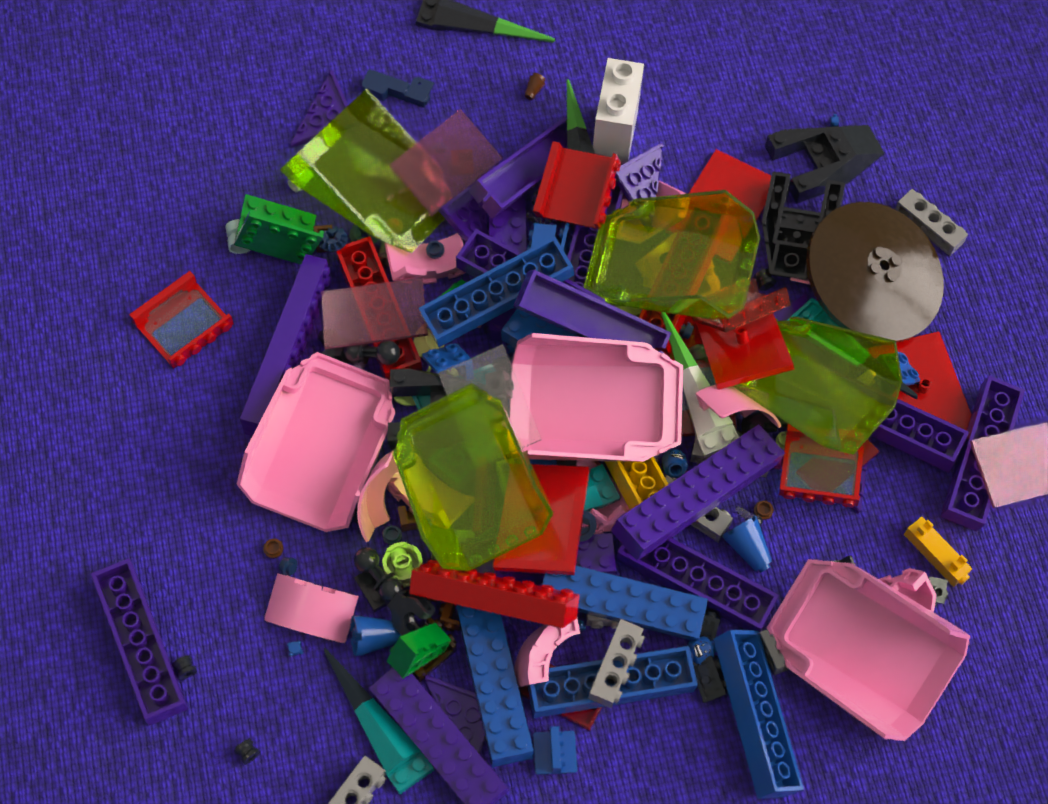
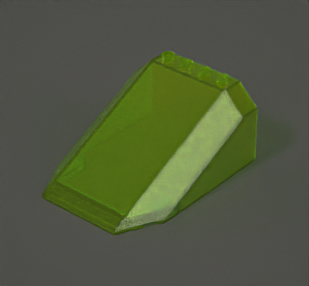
M367 88L280 169L293 184L365 232L409 253H412L445 219L438 210L452 199L450 190L446 187L443 180L444 174L442 169Z
M727 190L633 199L629 202L630 205L625 208H618L612 214L606 215L604 225L602 224L597 232L584 288L602 297L610 305L708 319H729L744 309L760 234L754 212Z
M790 317L789 320L778 321L775 318L795 370L740 383L733 387L821 446L854 455L895 408L902 384L896 341L800 317Z
M471 383L401 419L400 431L397 435L398 444L397 448L393 451V456L421 538L443 569L470 571L543 534L554 513L500 399L493 398L486 391L480 390Z

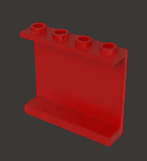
M553 141L533 209L535 215L541 218L600 230L601 225H604L606 221V207H609L611 203V189H614L616 185L615 174L619 172L621 161H619L617 154L613 153L612 157L562 148L560 142Z

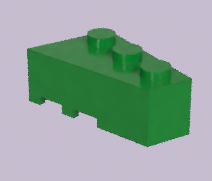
M436 623L399 636L396 644L390 649L391 654L387 662L402 678H405L443 654L452 640Z

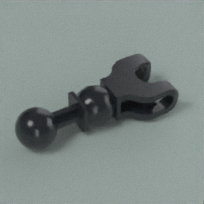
M321 330L317 337L326 346L321 354L347 364L349 362L353 364L360 362L367 364L369 358H377L384 365H392L400 358V348L393 341H383L377 347H370L365 340H351L348 342L346 339H341L334 330Z
M363 547L355 553L353 559L355 567L360 572L370 573L377 581L373 589H379L381 598L386 602H390L387 607L392 614V624L401 636L419 629L414 614L420 619L432 617L435 607L430 600L425 597L409 594L410 589L404 590L402 581L394 577V572L385 574L379 566V555L374 549Z

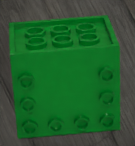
M245 194L234 245L302 264L305 254L312 255L323 238L324 231L320 230L319 233L313 231L316 220L315 214Z

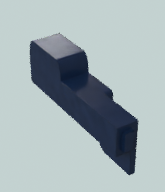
M369 69L363 79L362 89L364 95L380 101H385L388 96H392L425 108L430 100L429 93L434 82L415 77L409 85L408 82Z

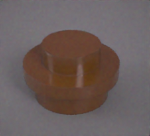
M768 501L756 503L754 514L757 518L761 517L762 520H767L773 515L774 509L771 503Z
M270 539L264 544L263 550L267 557L278 558L283 553L284 548L280 540Z

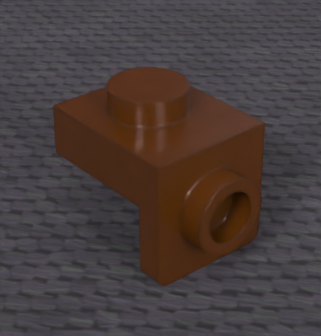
M445 602L441 604L439 615H441L440 623L443 629L451 632L455 630L460 631V621L452 619L456 604Z

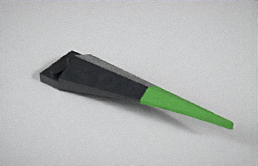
M423 0L415 24L431 30L481 32L551 43L555 41L552 37L453 0Z
M567 80V149L595 154L571 83Z

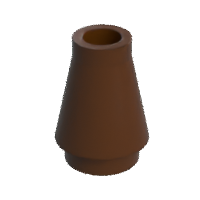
M533 73L529 76L524 97L534 100L535 96L545 85V77L539 73Z

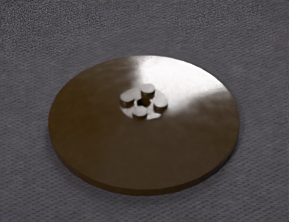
M855 202L843 205L829 213L813 231L806 256L810 286L825 313L842 329L866 341L892 344L916 336L936 317L942 303L944 279L940 260L928 237L907 216L882 204ZM880 263L886 266V270L881 268Z

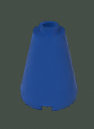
M756 515L722 535L724 540L754 571L759 570L762 573L771 567L769 563L772 560Z
M358 615L351 617L350 632L352 631V638L350 639L354 656H362L396 644L399 636H401L394 628L392 620Z

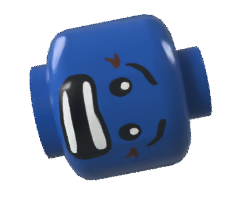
M672 449L663 455L662 468L667 476L679 478L686 473L688 469L687 459L680 450Z
M706 636L699 637L698 641L690 640L687 645L690 649L692 662L696 664L702 663L710 655L714 657V653L717 652L714 641H710Z

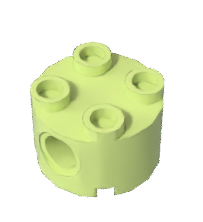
M407 542L394 543L385 551L382 560L383 570L385 574L394 572V577L402 581L404 588L409 587L412 570L423 564L421 552L416 546L407 544Z

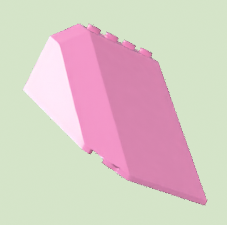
M532 333L517 341L511 365V379L515 389L513 391V398L510 399L509 444L513 458L643 462L681 444L682 364L671 360L669 356L658 352L651 345L643 342Z
M319 352L311 355L309 359L301 361L297 367L286 370L244 452L237 480L238 487L251 503L324 532L348 528L357 509L361 491L373 470L387 436L388 423H391L395 416L389 380Z
M808 559L767 626L770 635L773 634L776 639V647L782 653L788 669L881 737L905 741L923 725L964 660L970 635L854 564Z

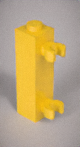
M920 517L907 528L904 536L953 587L958 583L964 584L970 578L968 574L972 570L966 563L968 560L963 555L960 556L940 536L929 520L926 521L923 517Z

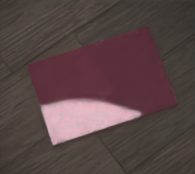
M460 109L392 162L389 167L430 215L433 216L443 205L489 171V168L494 167L503 158Z
M416 278L321 291L324 348L332 349L387 340L428 336L427 326L419 311V307L425 305L423 279Z
M1048 422L970 441L992 508L1048 494Z

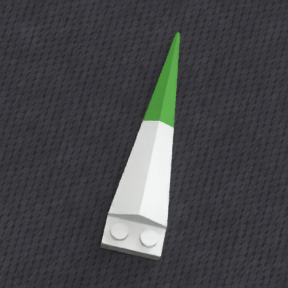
M662 309L661 314L665 328L671 332L669 341L674 359L683 365V391L696 440L705 458L717 453L738 439L739 436L729 415L725 418H720L710 408L703 410L700 407L696 392L709 387L710 384L666 312Z

